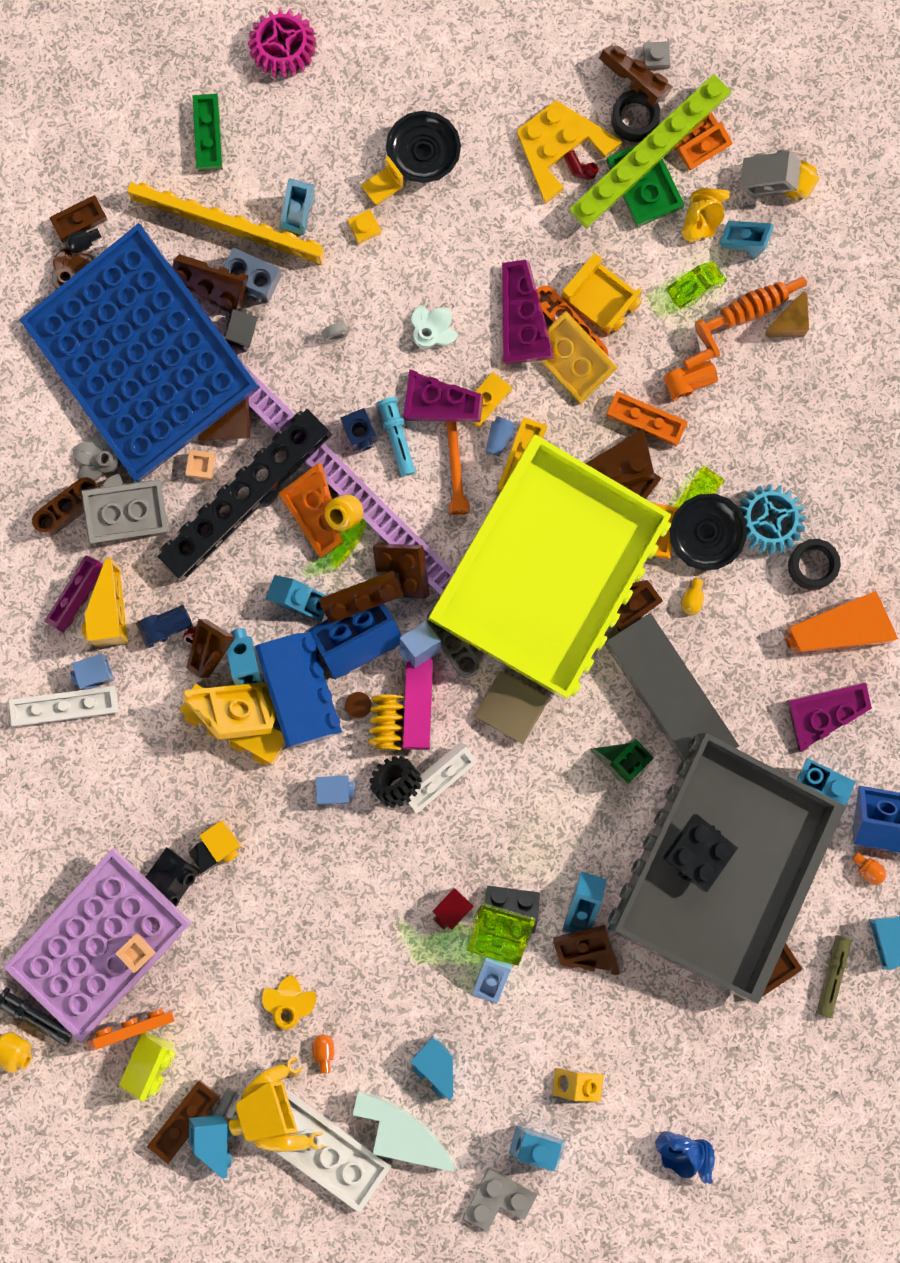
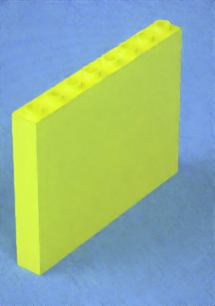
M534 434L427 620L563 699L569 698L570 695L574 697L581 686V683L578 681L583 672L587 674L594 663V660L591 658L596 649L600 651L607 640V637L604 635L609 626L613 628L619 619L620 614L617 613L621 604L626 605L632 596L633 591L630 590L634 581L639 582L646 570L643 567L646 559L651 560L659 547L655 543L659 536L664 537L671 526L668 520L672 514Z

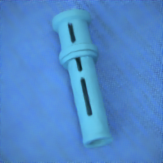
M390 397L378 401L375 405L380 410L382 416V428L388 432L400 471V477L415 474L416 470L402 428L405 421L399 414L397 407L398 398Z

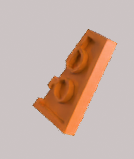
M317 463L279 492V495L318 556L324 558L344 542L341 531L334 530L325 519V507L332 498L322 463Z

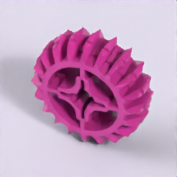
M279 8L278 14L275 15L269 10L268 18L261 15L260 23L254 22V30L249 32L251 40L248 42L249 49L251 50L250 55L251 58L255 59L256 66H262L265 74L271 70L274 77L277 76L278 71H281L284 78L287 76L286 71H291V74L295 76L297 67L304 72V63L311 64V56H315V46L317 44L314 37V29L310 27L309 21L307 19L302 20L300 13L293 17L291 9L286 14H283V11ZM271 31H273V35L270 38L266 39L267 42L263 43L265 37ZM278 36H280L281 41L285 42L286 50L284 49L283 44L280 45ZM299 43H302L298 51L291 55L292 49L298 47ZM273 55H279L282 58L273 57Z

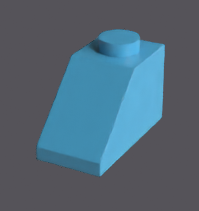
M581 871L562 930L573 933L592 928L602 904L607 879Z

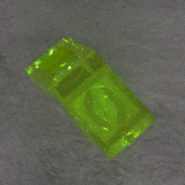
M710 261L698 265L665 290L671 296L673 303L680 309L695 305L706 292L722 287L728 280L716 264Z

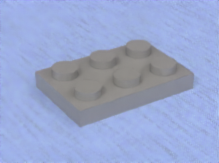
M160 479L81 490L89 543L168 532Z

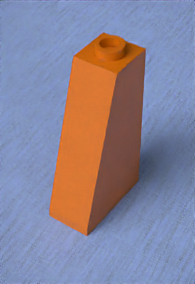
M877 591L795 624L785 630L787 635L784 636L790 650L794 649L796 654L883 645L898 639Z

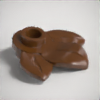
M60 250L53 260L55 272L52 275V283L54 287L58 289L66 282L61 279L62 277L71 278L94 259V256L81 253L73 257L69 250Z

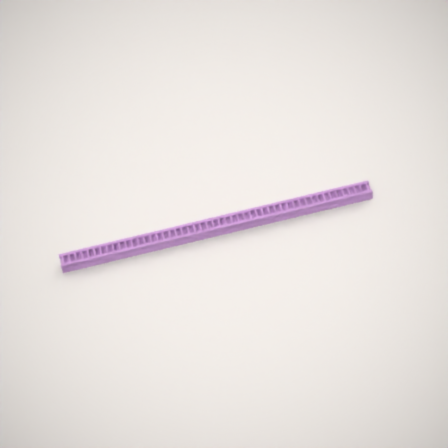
M248 369L260 386L249 395V409L275 434L281 429L286 430L292 424L291 419L295 414ZM304 432L297 433L294 436V443H303L306 439V434ZM323 444L305 464L311 469L317 463H322L328 487L337 496L349 494L359 499L364 511L362 520L386 544L423 545L428 584L440 597L454 571L347 465Z

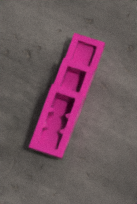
M433 657L414 668L410 661L406 662L403 749L430 750Z

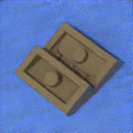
M500 671L474 717L523 745L547 705L549 698Z

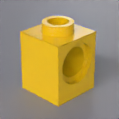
M223 820L199 835L217 862L224 860L227 864L240 855L237 850L242 846Z

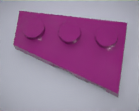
M865 682L787 700L799 752L806 750L813 743L830 735L829 733L872 709Z

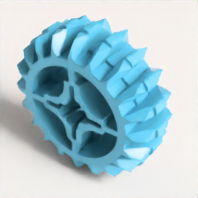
M768 484L765 491L763 487L758 486L756 493L750 490L747 493L748 499L743 497L740 500L743 507L739 508L747 524L746 541L749 538L753 541L749 545L750 549H753L757 544L760 545L759 553H763L766 547H768L770 555L775 553L776 548L780 553H783L785 546L792 548L794 546L793 540L799 541L801 539V535L798 532L805 530V526L800 523L806 520V516L799 515L805 509L804 506L795 505L799 501V497H795L792 500L789 497L792 493L791 490H787L783 494L782 485H778L775 491H773L772 484ZM768 500L782 504L785 509H776L772 502H768ZM760 502L761 517L751 522L752 507ZM769 514L775 518L779 517L773 524H771V521L769 523L763 521ZM790 517V529L782 537L780 523ZM765 529L773 539L760 535L756 530Z

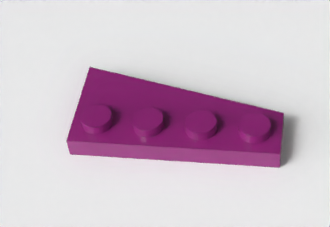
M525 259L502 263L503 362L509 365L555 359L530 262Z

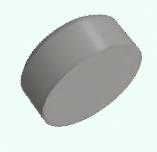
M339 322L324 328L321 333L325 342L332 343L345 338L349 331L344 322Z

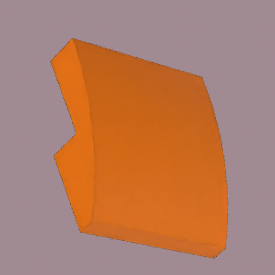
M711 113L674 149L687 168L692 170L731 146L733 142L721 122L717 123L714 115Z

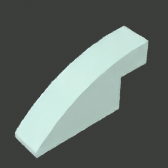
M358 1090L353 1115L379 1121L373 1155L454 1172L455 1162L425 1124L395 1103L377 1095Z

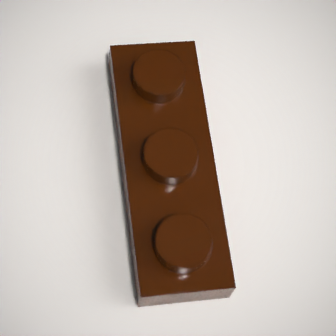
M390 571L320 598V604L330 624L404 595L394 571Z
M198 1080L151 1140L147 1148L169 1164L189 1138V1118L206 1116L221 1096L202 1080Z

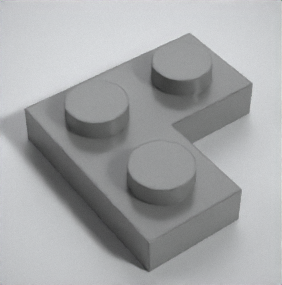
M488 1168L463 1219L488 1232L500 1207L525 1220L537 1197V1193Z

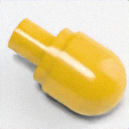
M693 578L691 588H686V592L683 594L681 607L688 615H695L702 609L705 597L704 592L701 591L703 584L701 579Z

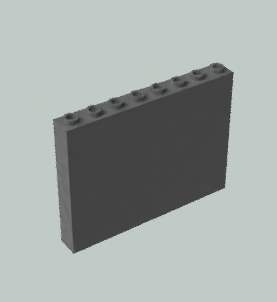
M702 733L694 736L688 745L690 752L686 761L683 760L677 769L676 774L679 776L675 784H672L666 792L665 799H667L664 808L660 809L655 816V828L652 834L649 833L643 842L642 847L644 851L642 856L637 858L632 866L631 873L633 875L630 882L626 883L620 892L619 897L622 899L618 907L614 908L609 915L608 923L610 925L607 930L748 1002L759 1004L846 806L708 733ZM693 814H698L711 826L714 825L715 829L720 830L723 836L738 847L708 892L702 891L689 879H682L678 875L679 871L663 859V856Z

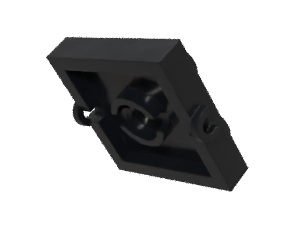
M693 814L665 853L663 859L679 871L678 875L682 879H689L702 891L708 892L738 847L723 836L720 830L715 829L714 825L711 826L698 814Z

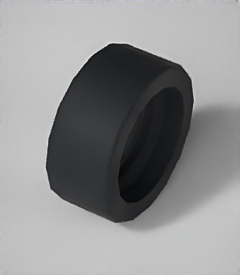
M630 90L623 93L616 100L612 110L611 124L615 133L621 139L629 142H641L658 126L660 106L658 103L654 106L648 103L647 99L649 96L645 92ZM631 103L645 106L650 112L649 124L640 129L627 126L621 119L623 108Z
M808 539L800 543L790 554L788 561V570L792 580L801 588L808 590H820L828 586L838 576L841 567L840 556L836 548L828 541L821 539ZM816 549L827 556L830 567L824 577L813 580L802 574L799 568V560L804 552Z

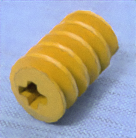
M386 694L371 697V701L378 705L370 708V711L377 715L370 718V723L377 726L369 729V733L376 737L369 739L368 743L375 746V749L401 750V747L394 745V742L402 740V737L396 735L395 731L403 729V726L396 724V721L403 719L404 716L396 713V710L404 708V705L398 703L397 700L405 697Z

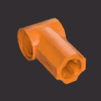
M711 360L688 370L678 368L663 376L672 401H677V398L683 395L688 397L694 391L717 383L719 380L717 370Z

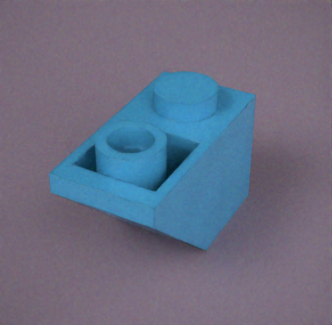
M274 575L265 598L266 600L322 622L325 615L320 604V598L326 595L295 579Z
M806 758L797 778V781L844 806L856 781Z
M433 1035L411 1058L410 1062L413 1064L411 1069L420 1079L426 1077L433 1084L430 1088L440 1099L445 1096L450 1101L453 1098V1054Z
M222 1115L189 1118V1145L193 1153L221 1178H227V1168L231 1167L232 1164L230 1150L227 1151V1141H231L232 1134L227 1122Z

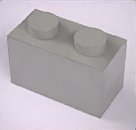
M778 150L777 153L772 154L757 153L753 157L743 158L740 187L751 196L798 190L801 161L789 150Z

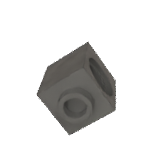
M242 308L238 310L233 309L230 314L224 338L232 348L247 351L251 345L258 317L253 316V313L249 310Z

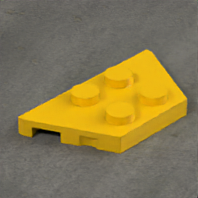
M266 682L184 690L183 700L218 740L271 734L276 713Z

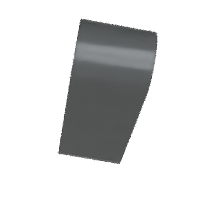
M427 620L429 626L441 640V649L456 673L463 678L473 677L478 671V660L468 643L441 627H434ZM450 637H456L460 641L459 647L455 650H450L445 646L446 640ZM470 659L474 663V668L470 672L462 671L459 668L462 660Z

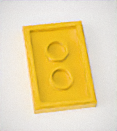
M565 311L547 329L555 359L540 361L570 394L582 404L619 367L572 316Z

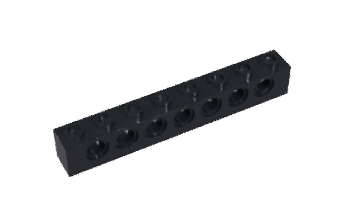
M308 408L304 412L301 410L296 413L291 419L292 424L286 430H279L273 436V442L267 448H261L254 455V461L248 467L243 466L235 474L236 479L229 486L226 484L216 493L217 498L211 504H204L198 510V516L192 522H186L179 529L180 534L173 541L171 539L168 540L160 548L161 553L157 557L178 579L185 581L268 497L287 481L333 435ZM299 432H304L306 434L305 441L301 444H295L293 441L294 436ZM279 451H286L287 458L285 461L277 463L275 455ZM267 469L268 477L264 481H257L256 475L258 471ZM243 487H248L249 496L244 500H239V490ZM226 505L230 506V515L226 518H220V509ZM205 524H211L212 531L210 535L202 537L201 528ZM191 542L193 544V551L189 555H184L182 552L184 544Z

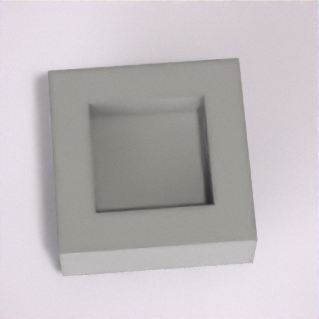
M669 41L644 42V63L647 65V69L670 68Z

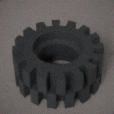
M393 756L392 761L388 758L385 759L383 766L379 763L376 766L379 770H373L372 775L374 777L369 780L372 792L381 803L391 808H395L396 804L399 807L403 806V801L409 803L411 801L409 797L411 795L415 797L418 794L415 789H420L421 785L419 782H422L420 773L409 759H405L404 756H400L399 759L397 756ZM400 778V780L396 784L390 786L393 783V781Z

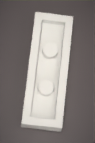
M459 742L420 775L422 778V782H419L421 788L415 789L418 794L415 797L411 795L409 797L411 801L408 803L416 813L420 812L477 763V760L462 742Z

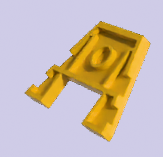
M557 100L517 130V136L545 204L564 190L562 184L549 170V168L564 158V154L574 150L586 140L590 141L603 158H606L622 145V141Z

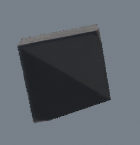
M203 841L197 843L189 852L199 867L200 875H204L219 864Z

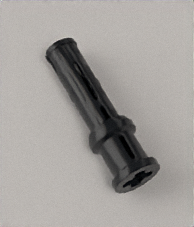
M6 987L0 994V1009L11 1015L15 1022L23 1021L66 1047L73 1035L62 1024L31 1007L32 1003H30V1000H22L12 994L10 988ZM7 1001L15 1005L16 1008L8 1004ZM39 1019L40 1021L44 1022L45 1024H47V1025H49L50 1027H52V1028H54L55 1030H57V1032L51 1030L50 1028H48V1027H46L45 1025L41 1024V1023L38 1022L37 1020Z

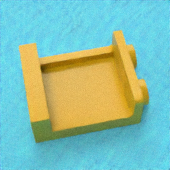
M594 252L562 290L561 298L609 336L613 330L618 332L626 322L624 317L629 311L634 313L642 303L640 299L642 290L638 288L635 291L601 264L603 258Z

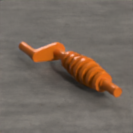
M802 276L785 285L782 282H777L773 285L765 286L764 289L758 288L755 291H749L745 296L739 297L737 302L733 301L728 307L722 308L720 316L704 322L702 319L695 321L696 332L707 349L683 360L685 369L688 370L711 358L720 356V351L710 331L723 325L731 328L736 324L740 325L745 323V321L750 322L755 318L763 317L764 314L772 311V308L775 309L780 306V303L786 302L789 299L790 293L807 286L806 279Z

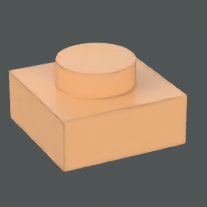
M189 450L186 477L212 480L216 454Z
M137 933L115 954L133 973H136L156 952Z

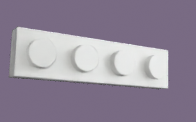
M116 686L9 700L11 726L13 727L119 713Z

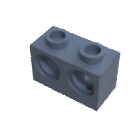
M234 247L223 268L229 269L231 274L236 269L245 270L243 274L249 275L245 289L247 297L259 303L261 300L269 303L282 276L280 268ZM259 279H266L268 281L263 287L255 285Z

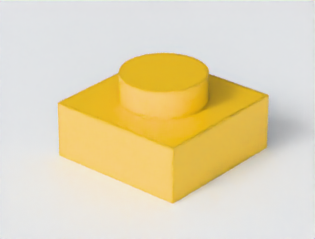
M370 209L347 220L358 244L382 234Z

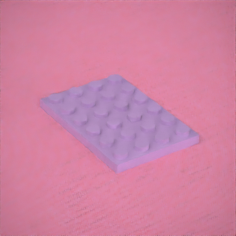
M113 848L4 968L81 1043L192 922L125 857ZM138 933L156 954L136 973H133L115 953Z

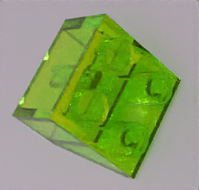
M482 903L477 909L471 924L466 951L519 966L536 918Z

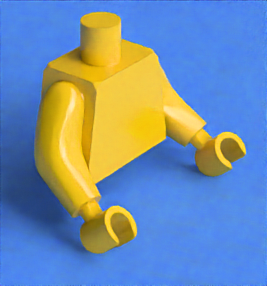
M296 1057L290 1058L286 1066L281 1064L263 1071L244 1089L241 1100L236 1103L238 1117L230 1120L228 1124L233 1136L243 1133L247 1142L254 1141L256 1147L276 1152L305 1150L308 1147L312 1150H317L324 1146H317L313 1142L314 1136L323 1135L321 1132L312 1133L308 1137L306 1135H291L298 1133L284 1083L281 1080L287 1076L297 1077L300 1074L302 1068L293 1070L290 1067L291 1064L297 1062L298 1059Z

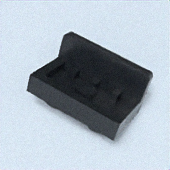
M166 847L145 878L177 907L184 893L194 883L196 876L199 874V869L187 862L172 849Z
M487 885L482 926L495 931L503 929L515 931L519 934L535 933L538 921L540 892Z

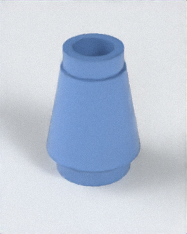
M497 416L495 421L491 423L485 451L500 457L501 452L515 433L514 427L516 424Z

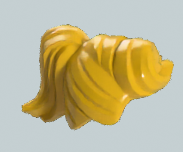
M703 187L691 194L690 207L687 210L681 230L685 240L693 243L697 240L700 241L701 238H710L715 235L717 227L722 223L725 216L724 207L721 203L730 198V191Z

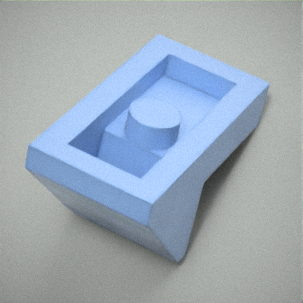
M487 953L472 995L497 1004L511 971L513 961Z

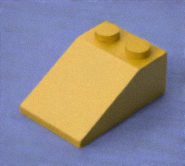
M106 558L85 612V622H82L81 625L83 637L87 638V641L97 648L128 644L120 567L111 558Z

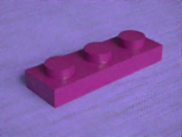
M85 555L44 622L63 633L73 623L74 616L81 605L86 602L89 592L97 582L103 566L101 562Z

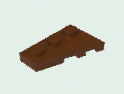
M610 45L605 48L598 59L619 77L629 78L632 84L631 88L636 92H645L649 96L647 102L652 106L670 93L673 86L668 83L666 77L658 73L654 74L647 69V65L637 59L633 60L619 46Z

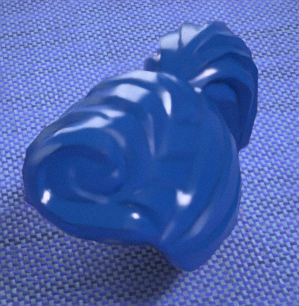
M663 1131L657 1137L655 1145L657 1151L661 1154L662 1166L664 1168L672 1169L682 1178H692L698 1172L704 1184L713 1183L712 1171L715 1163V1154L710 1142L704 1139L693 1141L691 1138L670 1131Z

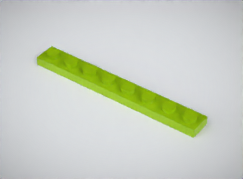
M713 74L569 209V213L588 229L722 104L732 91Z

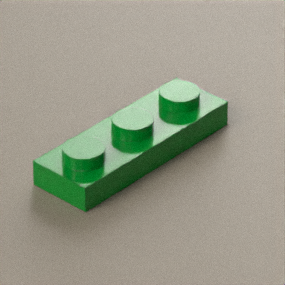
M218 93L192 95L197 170H223Z

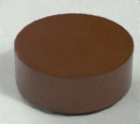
M354 692L346 699L345 708L351 717L362 719L371 712L372 703L365 693Z

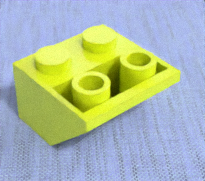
M148 1032L141 1033L119 1086L144 1102L151 1096L154 1097L156 1093L160 1092L165 1078L161 1077L163 1071H166L167 1067L170 1068L176 1056V1052L172 1051L175 1044Z

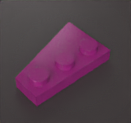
M409 369L403 418L406 421H481L483 397L480 393L454 384L450 385L441 382L437 378L427 377Z

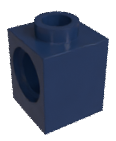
M365 408L340 417L341 424L353 451L359 449L360 452H364L374 447L373 443L377 442V437ZM358 427H362L367 430V433L363 437H356L353 435V431Z

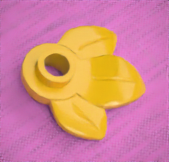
M289 975L282 980L277 990L264 988L262 1003L264 1008L273 1014L275 1025L280 1029L289 1030L297 1025L300 1017L307 1016L312 1012L317 997L314 991L302 992L298 980L293 975ZM283 1011L291 1013L289 1021L282 1019L281 1014Z

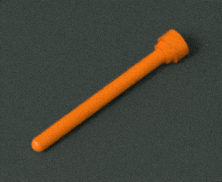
M446 422L453 497H451V502H449L450 515L470 513V504L466 500V496H463L457 422Z

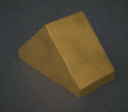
M803 291L769 326L765 333L766 336L805 337L809 331L808 296L806 292Z

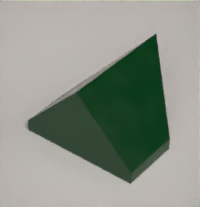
M637 739L632 743L590 748L594 755L624 786L629 784L654 758Z

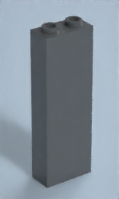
M651 613L606 641L605 646L681 761H686L690 752L688 745L691 739L702 733H708L735 748L739 747V744Z

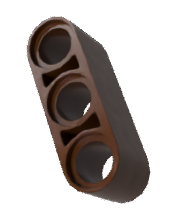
M89 477L78 479L36 511L32 517L33 527L46 537L57 534L84 513L81 490H84L87 486H93L94 488H100V486ZM73 502L72 509L67 513H63L62 506L64 503ZM45 518H51V525L46 529H42L41 522Z

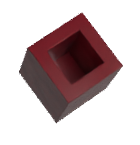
M453 888L432 911L436 915L433 920L443 930L447 927L453 930L474 906Z

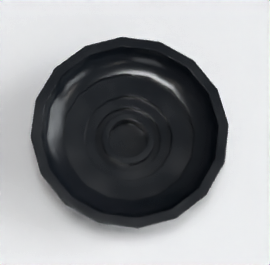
M423 110L408 113L396 121L388 133L386 142L387 156H389L403 177L409 181L420 183L437 181L449 174L458 162L461 150L458 131L450 120L438 113Z
M715 493L698 494L686 500L676 510L671 521L670 543L676 555L688 566L702 571L718 570L732 563L742 552L747 539V524L741 509L729 498Z

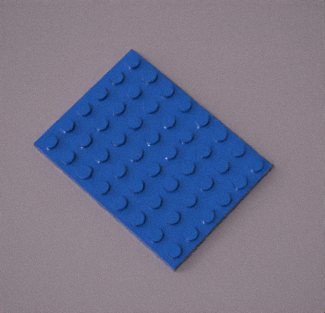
M139 223L19 319L135 482L142 481L260 387L144 227Z

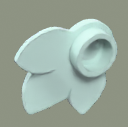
M422 305L414 310L411 317V323L415 328L413 340L419 348L429 349L435 344L447 346L457 339L458 334L456 331L449 328L452 320L451 311L447 308H437L430 313ZM422 333H428L430 336H423Z

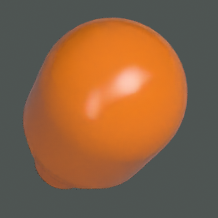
M859 852L851 859L860 867L858 870L861 873L860 875L870 884L879 885L885 881L886 870L875 859L873 860L870 857L867 860Z
M321 1034L313 1040V1058H315V1062L319 1061L320 1074L331 1073L330 1060H334V1042L330 1036Z

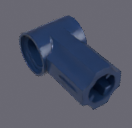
M181 605L161 615L155 614L143 618L136 623V626L146 648H152L155 643L161 640L165 642L168 640V637L192 627L193 624L185 606Z

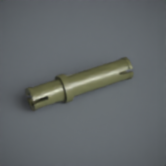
M835 935L836 938L831 957L827 958L826 963L829 965L816 1014L832 1019L845 968L848 969L849 964L846 962L851 942L853 941V939Z

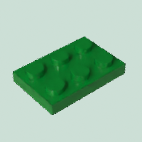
M637 145L608 156L606 163L611 170ZM663 159L622 196L637 228L684 208V202Z

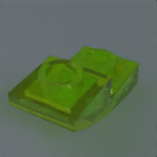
M364 518L359 524L345 531L343 539L348 545L344 547L341 544L331 553L333 558L330 559V564L335 570H338L348 560L358 546L367 523Z

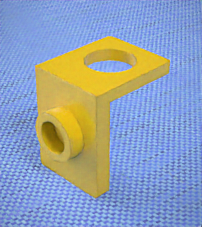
M389 156L385 158L386 168L361 185L375 206L404 188L403 175Z
M555 1068L552 1095L573 1101L600 1102L604 1075ZM563 1076H566L569 1082L568 1089L565 1092L560 1087V1081Z

